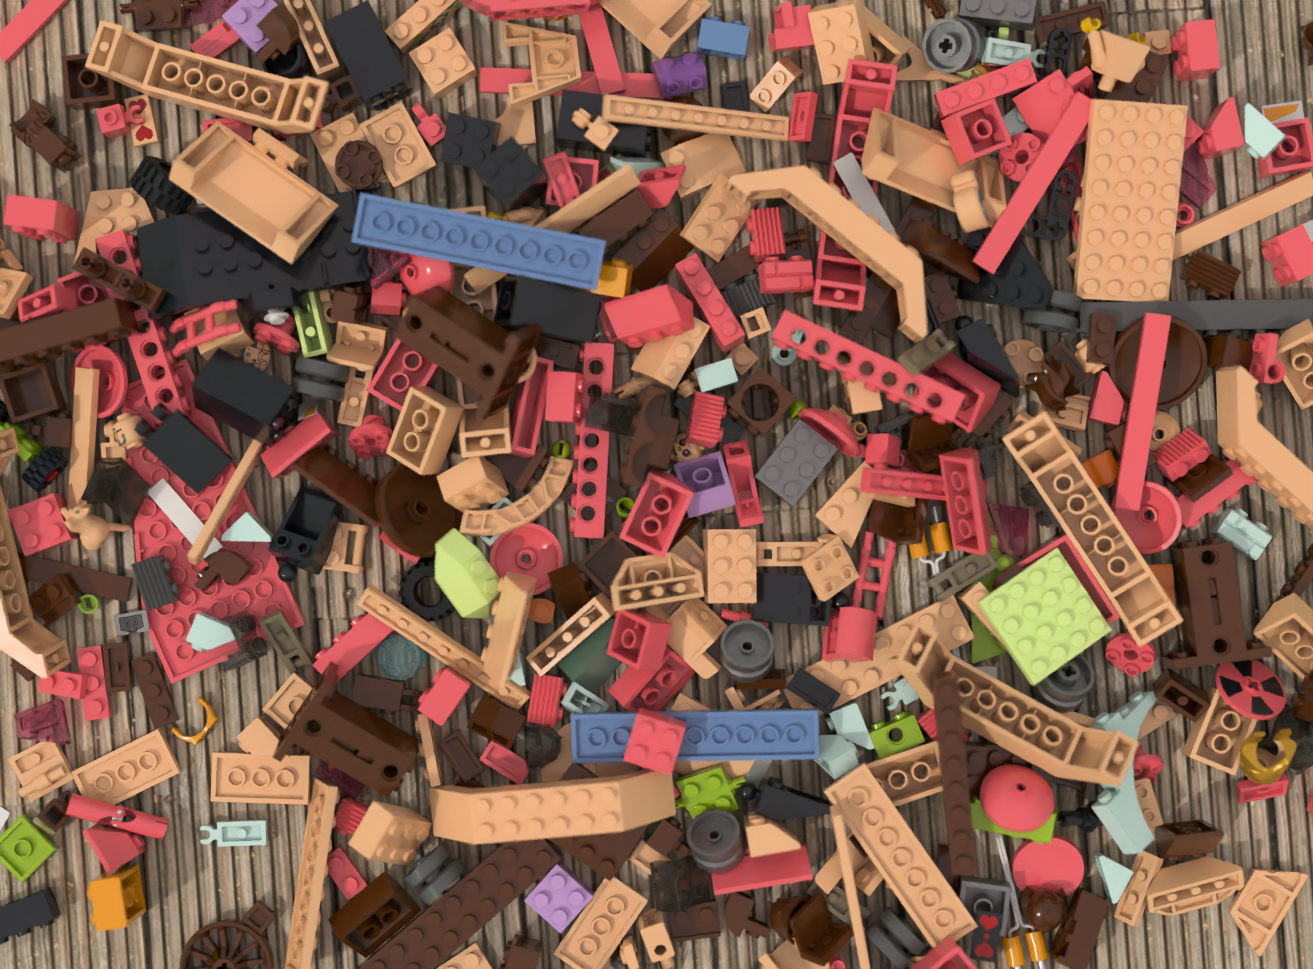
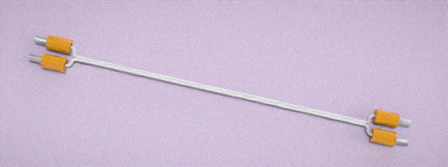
M938 506L930 507L933 524L929 525L935 554L942 553V556L935 560V564L932 560L923 559V557L929 555L924 532L921 544L909 545L911 558H919L923 563H930L934 575L940 573L938 562L945 558L946 551L953 550L947 522L941 521ZM958 647L953 649L952 655L961 659ZM971 731L972 740L980 742L979 735ZM995 833L1005 880L1011 885L1010 901L1016 925L1010 928L1008 934L1001 937L1008 967H1013V969H1022L1021 965L1025 964L1019 934L1012 933L1019 928L1020 923L1024 928H1031L1025 931L1031 961L1037 962L1038 969H1047L1045 960L1049 958L1044 933L1030 924H1024L1022 921L1003 836L1000 833Z

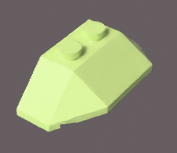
M452 528L435 543V580L461 617L490 619L493 616L494 602L500 599L501 592L497 591L500 579L481 551L455 528Z

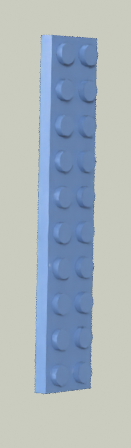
M360 193L351 241L352 243L597 291L606 246V241L365 193Z
M818 708L654 711L687 722L676 761L819 759ZM638 711L571 713L572 763L626 762L623 759Z

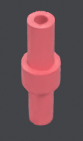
M722 608L720 612V618L735 622L753 619L751 613L745 611L739 613ZM756 621L768 628L769 622Z

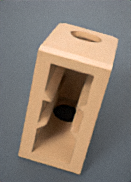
M661 905L640 912L638 915L639 928L651 962H658L661 969L671 968L674 965L672 956L675 955V950Z

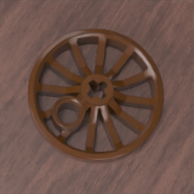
M223 919L205 925L188 940L181 954L179 969H226V967L222 966L224 963H227V967L231 969H246L244 967L266 964L267 969H274V955L270 943L263 933L259 935L241 920ZM226 927L238 929L231 950H229ZM218 928L221 949L207 931ZM246 932L255 941L236 955L243 935ZM199 938L202 939L213 955L194 948L193 946ZM258 945L261 946L265 957L240 960ZM190 956L204 960L210 965L190 968Z

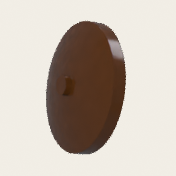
M1171 316L1156 410L1173 407L1190 397L1201 384L1207 368V350L1202 337L1188 322L1175 316ZM1144 317L1131 323L1118 335L1114 343L1113 364L1108 365V374L1122 398L1129 404Z
M402 463L385 473L378 483L375 493V509L378 521L390 541L405 553L420 558L435 557V543L452 528H455L458 532L460 531L462 512L444 501L436 477L440 473L420 475Z

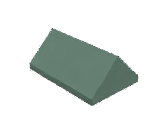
M613 616L557 664L573 682L593 694L596 693L622 662L606 654L615 622Z

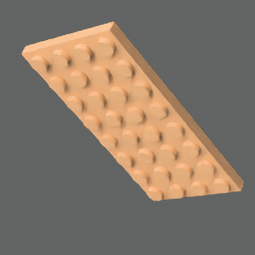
M1091 99L1073 286L1074 295L1082 299L1134 302L1169 300L1188 106Z

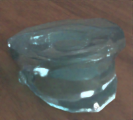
M394 634L389 637L378 650V666L392 680L403 681L410 679L418 674L428 659V654L424 649L401 634Z

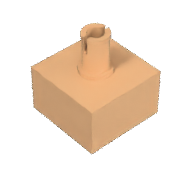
M864 362L860 365V371L863 375L869 376L872 374L873 368L869 363ZM894 376L882 378L886 386L894 385L890 384L895 382ZM842 378L849 416L877 412L882 409L880 393H883L882 391L878 390L877 393L865 389V383L855 380L853 383Z

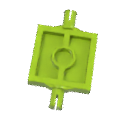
M722 763L676 779V784L681 797L675 799L676 809L685 806L692 819L702 812L712 809L725 810L727 812L740 809V803L735 789L748 780L745 775L732 780L726 774Z

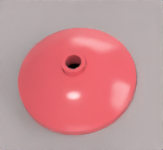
M398 252V274L404 288L411 296L437 285L451 292L454 283L453 262Z
M93 345L85 348L77 356L72 367V394L74 397L76 367L100 369L97 418H106L118 411L123 404L128 388L127 371L121 357L112 348L105 345Z
M821 408L800 409L798 412L799 418L836 446L838 451L852 458H856L860 454L856 436L846 424L848 420L845 416L837 411L833 414Z
M1144 481L1139 511L1113 507L1114 498L1111 502L1110 508L1142 554L1156 553L1166 549L1177 539L1181 531L1183 514L1180 503L1168 488L1159 483ZM1147 511L1153 513V519L1147 517Z
M529 523L519 529L503 533L497 538L491 548L490 566L499 579L501 577L505 578L508 571L537 578L533 594L536 595L551 587L547 573L563 566V553L557 538L548 529L538 524ZM524 554L531 556L529 563L522 562L521 558Z
M1007 764L991 770L982 781L979 791L981 806L986 815L998 826L1014 832H1029L1042 827L1049 820L1054 809V795L1048 782L1036 771L1022 765Z

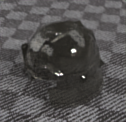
M524 722V748L527 771L537 767L542 769L547 764L554 762L561 752L562 737L553 728L549 727V724Z

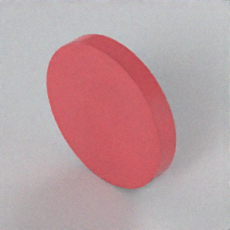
M1054 834L1051 843L1046 842V844L1035 843L1032 839L1025 840L1017 848L1012 858V874L1016 885L1021 891L1028 886L1034 894L1043 891L1044 888H1048L1057 894L1063 888L1068 896L1076 890L1084 875V862L1079 849L1071 840L1058 834Z

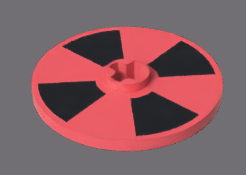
M1251 659L1221 663L1215 675L1217 689L1225 702L1238 713L1256 720H1269L1276 717L1283 710L1286 703L1284 687L1273 671L1264 664Z

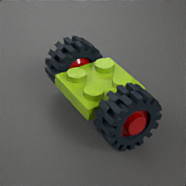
M0 399V431L14 427L19 452L16 454L25 462H30L29 467L22 474V479L36 492H40L42 489L47 488L48 485H51L54 479L59 477L58 475L67 466L68 460L54 447L42 451L44 447L34 439L29 440L24 435L26 431L20 425L7 422L10 416L6 404Z

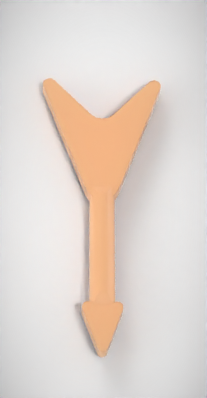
M902 37L912 47L907 53L911 60V65L897 72L895 82L943 80L958 85L970 80L953 73H941L934 70L926 62L922 50L906 37Z

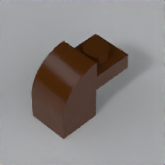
M282 3L271 9L256 25L270 39L269 43L256 55L262 63L269 58L274 61L282 53L286 55L296 47V43L299 41L300 31L298 23Z
M214 552L204 558L210 567L206 566L197 575L199 580L194 585L201 591L208 590L220 575L232 586L238 585L254 566L236 552Z
M742 891L729 893L725 901L724 916L729 930L738 937H740L743 929H746V933L754 938H759L760 936L766 938L770 930L769 924L749 916L755 902L754 896Z

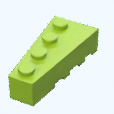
M969 794L973 829L1005 834L1014 838L1032 839L1033 842L1038 844L1051 843L1054 837L1058 808L1053 809L1049 820L1042 827L1029 832H1014L994 823L984 812L979 795Z

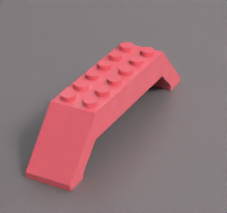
M848 59L836 117L827 184H835L842 191L841 195L847 200L849 198L852 199L833 162L852 152L862 169V155L872 111L876 107L889 113L895 88L897 65ZM866 177L876 195L878 181ZM820 229L815 261L813 305L862 312L866 288V265Z

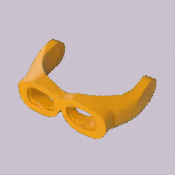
M201 696L197 700L207 710V723L203 731L195 736H187L176 727L171 729L176 736L192 743L194 746L198 745L207 732L219 721L212 706Z

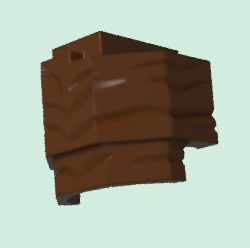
M33 99L26 114L18 121L10 123L9 126L12 128L11 132L32 149L29 143L45 127L52 130L57 118L45 106Z

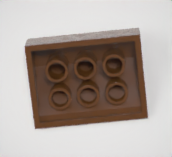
M329 445L326 448L318 446L295 464L293 469L371 526L381 527L375 509V493L379 481L369 474H366L364 477L357 471L359 467L348 459L346 462L338 458L340 453Z
M572 763L559 781L598 778L599 776L579 763ZM649 824L622 832L547 839L611 881L625 863Z

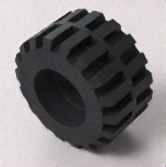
M145 156L129 181L132 188L138 195L155 207L174 215L184 214L194 196L169 180L172 164L157 157Z
M429 560L413 565L405 572L404 578L400 581L399 585L401 586L399 597L401 596V604L427 622H435L452 614L455 611V607L446 594L443 600L436 605H426L420 600L417 593L419 582L425 577H435V561Z

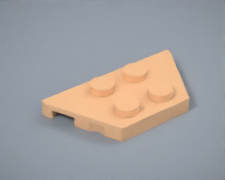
M1252 868L1244 881V887L1238 891L1229 906L1228 912L1254 953L1260 957L1308 878V875L1303 872Z

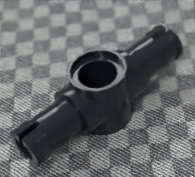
M1091 801L1086 807L1077 808L1075 811H1060L1057 816L1058 822L1061 821L1060 826L1077 825L1082 831L1088 833L1093 832L1098 826L1104 825L1092 809V805L1096 801Z

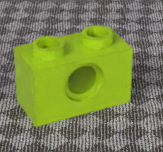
M902 711L893 715L894 719L885 723L884 720L870 725L871 729L868 730L878 759L897 754L925 742L913 713ZM893 728H899L901 731V735L897 740L889 738V732Z

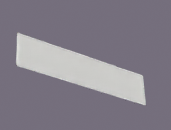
M851 152L833 162L852 199L861 206L860 210L867 216L871 214L876 217L881 223L879 226L885 231L891 230L896 233L867 178L862 174V169L853 153Z
M162 478L147 493L193 545L204 524L166 480ZM215 537L203 558L223 547Z

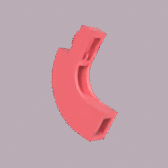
M747 441L723 444L727 473L736 503L734 507L740 528L764 523Z

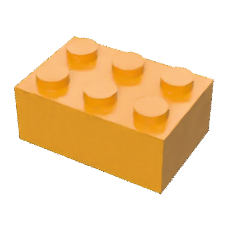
M139 864L122 866L109 874L105 871L89 882L87 894L89 900H92L93 903L91 919L93 925H96L97 932L127 927L147 912Z

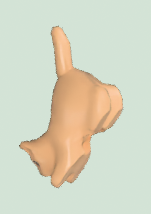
M87 501L70 507L69 510L66 507L60 509L66 519L64 521L65 525L70 531L80 534L82 544L90 551L98 550L100 545L108 539L111 531L124 532L131 529V526L128 524L107 522L99 516L89 514L90 509L86 507Z

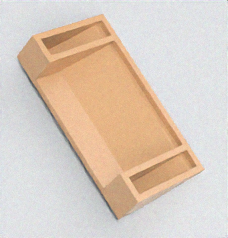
M602 0L599 2L606 11L660 60L676 46L712 5L708 0Z
M876 107L873 109L862 155L863 175L871 180L880 181L956 213L951 177L954 174L973 169L979 179L982 207L988 216L989 227L995 223L1007 207L1003 173L1000 170L999 159L986 155L958 166L947 137Z
M218 121L174 159L169 180L290 264H293L307 249L339 206Z

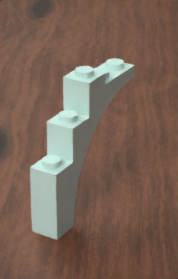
M1137 691L1129 697L1130 701L1125 706L1118 708L1114 713L1107 714V712L1099 714L1094 719L1095 723L1090 728L1113 732L1118 730L1137 740L1140 726L1147 712L1158 698L1155 697L1153 691ZM1132 759L1120 786L1101 784L1105 791L1098 795V800L1092 805V809L1123 854H1140L1154 839L1138 804Z

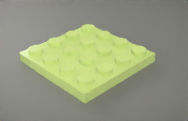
M1058 548L1052 549L976 602L1031 685L1040 682L1112 630Z

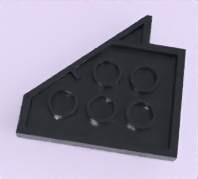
M979 229L969 232L966 248L976 254L989 234L990 229ZM1019 235L994 274H990L977 265L980 278L978 284L959 279L957 287L958 300L1049 311L1054 287Z

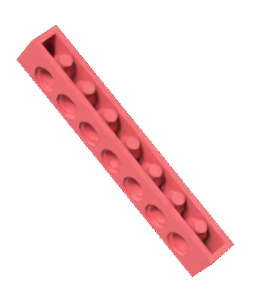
M120 230L95 239L100 256L143 278L141 258L137 257L135 249L138 246L133 235ZM126 253V261L123 264H119V255ZM112 291L114 298L129 301L133 307V301ZM141 306L140 309L134 310L139 331L132 332V336L128 340L151 409L153 411V408L161 402L172 413L179 409L187 417H190L189 410L191 409V404L188 397L183 395L181 389L184 386L181 375L175 371L173 364L176 363V359L171 353L172 350H168L166 344L168 340L167 332L163 326H160L158 319H149L148 310ZM148 321L150 329L148 332L142 333L141 325ZM156 344L158 348L157 353L150 357L148 353L149 347ZM164 367L165 376L158 380L156 371ZM171 390L173 398L170 402L166 403L164 401V394L166 391ZM154 416L156 424L162 425L164 423Z
M787 310L783 311L771 336V339L775 341L773 345L785 351L789 347L797 351L796 356L806 361H810L812 358L820 362L818 366L832 372L835 369L842 373V378L854 383L855 380L865 383V389L874 393L880 390L887 394L886 398L897 404L903 401L910 405L908 409L921 415L924 411L932 415L931 420L945 425L946 422L952 423L965 397L964 394L922 374L914 377L901 364ZM793 332H803L806 337L805 342L801 344L795 343L792 339ZM822 341L827 344L828 351L826 354L816 352V342ZM846 352L849 354L850 362L848 365H842L838 362V353ZM864 362L869 363L873 368L872 374L869 376L863 375L860 371V365ZM885 373H890L894 376L895 383L893 386H886L883 383L882 378ZM907 384H914L917 387L915 397H910L906 394L905 387ZM930 394H935L939 397L940 403L937 408H933L928 404Z
M585 343V348H580L579 363H584V370L579 373L584 374L586 391L582 397V403L585 407L584 416L581 418V423H576L575 435H580V442L574 448V459H579L578 469H573V484H577V493H572L571 508H576L575 518L571 517L570 532H574V537L604 539L615 348L614 344ZM592 363H601L603 371L597 375L592 374L589 371ZM592 386H598L602 390L601 396L597 399H592L588 396V390ZM591 410H596L601 415L600 420L596 423H590L586 418ZM595 434L598 436L599 443L596 447L591 448L585 444V439L588 435ZM589 458H593L598 462V467L593 472H588L584 469V462ZM588 482L596 485V493L592 496H586L582 491L584 484ZM587 506L595 510L594 518L589 521L584 520L581 516L582 509Z

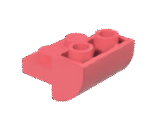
M840 607V611L830 612V625L825 626L822 660L827 662L849 660L853 663L872 661L877 613L858 607Z

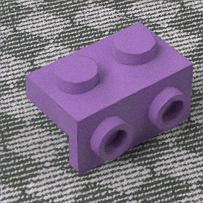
M699 52L687 53L674 58H663L660 61L652 62V69L659 83L661 98L707 88L706 67Z

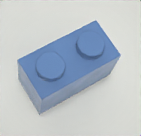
M718 17L702 18L697 52L744 61L750 27L745 26V23L741 21L726 23L721 22L722 19Z

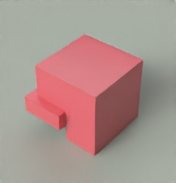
M790 1L782 2L774 8L776 29L773 30L774 33L768 34L770 54L804 50L815 45L808 12L811 11L810 5L792 7Z

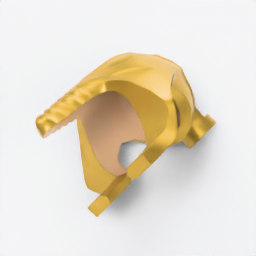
M1281 729L1274 735L1273 741L1278 746V755H1273L1268 750L1257 747L1259 741L1266 735L1264 731L1254 732L1243 741L1240 748V768L1251 781L1257 784L1270 785L1282 777L1290 765L1297 747L1296 743L1289 737L1292 734L1291 729Z

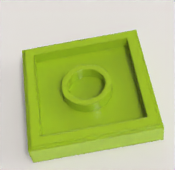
M24 813L0 836V862L23 883L59 847Z

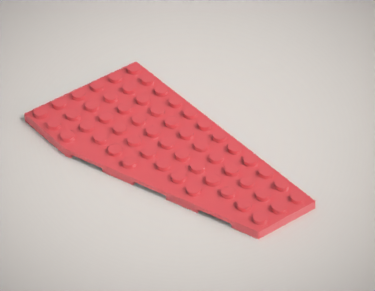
M186 358L173 364L176 373H179L183 380L184 386L181 387L183 395L188 397L191 404V409L189 410L190 417L188 418L232 457L216 419L195 408L191 383L196 378V374L189 359ZM165 369L156 372L158 380L165 376ZM142 379L128 384L127 393L122 404V414L131 412L132 416L139 415L156 430L160 425L156 424L154 415L151 413L152 409ZM171 390L166 391L164 394V401L168 403L173 398ZM142 445L138 448L127 450L129 489L132 496L136 562L157 555H164L165 558H169L173 568L170 574L173 582L176 581L181 591V595H178L180 601L150 611L146 610L141 596L142 610H146L150 629L148 633L171 684L269 641L259 625V619L280 608L293 629L306 624L289 583L281 581L278 577V569L281 565L268 550L270 542L221 541V536L246 512H252L260 520L245 484L215 538L223 546L217 552H236L250 562L254 568L238 585L232 586L220 575L210 588L201 591L194 584L199 580L197 578L199 572L206 566L209 568L210 565L204 558H202L197 566L189 562L187 555L193 545L147 493L148 490L164 478L205 525L237 469L234 460L197 494L145 446ZM202 612L247 631L246 636L214 649L205 650V652L193 649L191 647L192 643L185 641L197 613Z

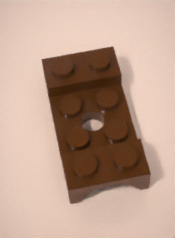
M964 741L969 794L979 795L985 776L1002 763L1022 765L1036 771L1048 782L1052 789V774L995 743Z

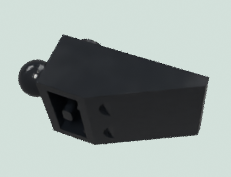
M967 315L958 317L955 321V329L957 331L958 352L962 359L1000 383L1001 390L1014 398L1020 395V376L998 343L994 327L991 324L987 325L983 318L974 322Z
M303 486L300 487L268 547V550L278 561L285 563L278 569V577L281 581L285 583L294 581L298 575L297 568L316 575L320 574L330 555L343 504L332 496Z
M756 572L757 603H753L752 620L829 626L831 606L834 610L840 611V607H849L850 605L848 595L843 592H838L827 601H820L816 593L811 591L812 587L807 575ZM815 607L817 610L815 616H810V608Z
M769 776L768 780L762 778L759 790L754 783L749 781L743 782L738 788V795L742 800L751 801L755 799L753 806L756 813L778 821L830 814L829 807L834 806L829 800L785 786L782 780Z

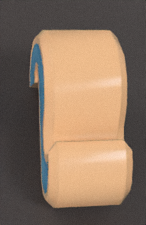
M970 169L952 175L951 185L954 190V206L963 230L969 233L988 227L989 219L982 207L980 184L975 170Z

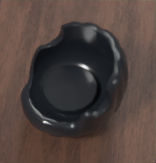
M296 43V47L286 55L282 53L274 61L269 58L262 65L266 73L288 79H299L307 75L309 57L302 45Z

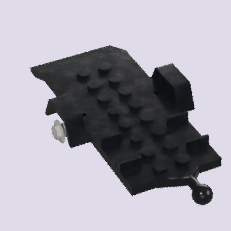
M353 186L351 191L326 194V197L339 206L311 244L293 264L287 262L214 210L174 215L136 228L143 279L167 292L155 313L148 310L149 319L165 318L189 309L208 307L215 302L237 299L242 304L244 322H249L257 312L266 311L268 314L264 316V320L272 325H279L289 318V314L283 312L286 308L292 307L303 314L309 313L306 299L307 292L396 280L393 255L396 251L351 242L360 193L382 197L381 188L356 190L355 186Z

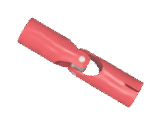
M73 793L66 812L68 816L99 824H108L115 828L163 840L169 822L168 818L122 806H114L104 801ZM126 815L132 821L122 822V818Z

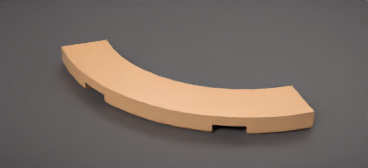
M550 456L547 468L535 488L507 507L491 510L464 509L459 532L467 536H492L511 532L531 523L546 512L560 496L571 474L574 460Z

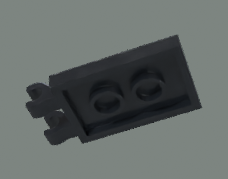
M161 402L153 408L151 413L157 419L164 422L155 430L145 419H142L134 428L140 436L146 438L143 446L197 494L233 460L229 454L179 409L172 413Z

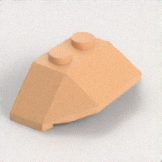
M667 552L664 558L653 554L625 559L610 586L614 611L705 596L701 572L672 552Z
M1210 856L1161 868L1146 891L1148 910L1150 913L1156 912L1161 915L1174 916L1218 904L1231 896L1236 890L1244 887L1243 869L1241 866Z

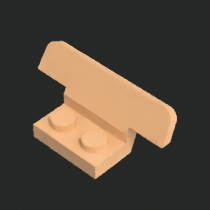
M699 597L686 599L671 616L658 604L645 608V611L672 624L667 644L702 678L708 679L721 669L722 666L705 650L716 641L727 628V625Z
M851 831L847 836V843L855 886L857 890L870 896L884 877L869 856L864 858L848 840L853 835ZM837 849L814 878L815 883L826 894H829L842 878Z

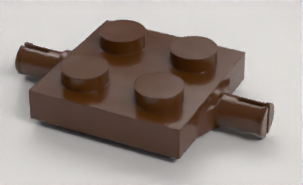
M134 0V3L120 4L121 14H135L136 31L140 33L185 29L187 9L201 8V1Z

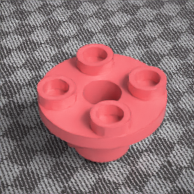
M1019 133L1010 136L1013 144L1001 149L999 153L1001 172L1016 182H1021L1044 145L1041 139L1030 133Z
M290 314L289 318L282 324L267 325L256 323L253 328L256 341L265 345L269 343L277 347L276 351L282 355L289 356L290 353H296L300 348V344L291 337L296 327V321Z
M368 415L363 418L361 426L354 428L349 433L348 444L361 459L390 456L386 451L394 431L385 426V420L381 416Z
M1128 630L1126 633H1119L1109 640L1105 657L1115 667L1125 671L1127 675L1137 676L1139 673L1152 668L1156 660V650L1150 641L1139 647Z
M1138 745L1133 759L1134 780L1148 778L1153 783L1157 780L1156 775L1164 768V763L1158 755H1145L1143 746Z

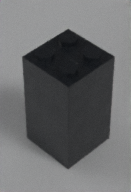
M368 0L324 22L363 101L370 111L374 109L375 111H380L389 105L388 102L396 98L397 100H402L410 95V91L414 89Z
M563 89L556 137L560 148L645 158V152H650L652 133H648V129L653 128V126L610 121L607 122L617 128L619 133L605 152L584 137L589 128L585 126L584 129H581L571 120L574 111H578L580 108L592 116L590 119L592 123H594L598 116L602 117L603 95Z
M513 136L508 138L474 167L482 185L505 212L530 206L547 191L548 183L545 174Z
M521 275L504 276L501 279L493 322L501 327L517 331L524 326L527 327L536 322L543 327L540 336L570 343H592V339H594L597 332L595 323L597 315L601 310V295Z
M219 347L191 383L195 408L270 448L275 441L279 442L285 432L284 428L288 423H292L298 414L295 387Z

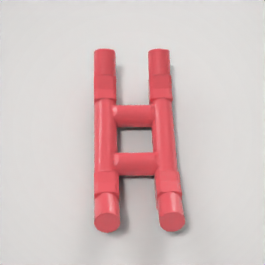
M237 299L215 302L204 309L177 318L169 327V332L175 335L180 330L186 328L188 339L178 342L171 351L172 355L179 357L193 347L216 338L241 332L242 328L239 322L215 326L214 315L238 309ZM205 319L206 332L197 335L196 322Z
M866 529L857 567L860 577L854 583L851 607L860 608L863 590L877 592L874 612L877 613V620H883L897 544L888 540L884 559L870 557L875 533ZM868 566L882 569L879 583L865 580Z

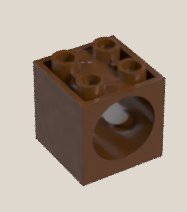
M759 366L727 402V413L734 420L738 421L741 419L747 424L745 429L751 435L763 437L797 398ZM753 388V390H762L763 388L769 390L774 396L773 408H776L774 415L766 421L765 418L750 419L743 411L745 410V402L742 400V396L745 391Z

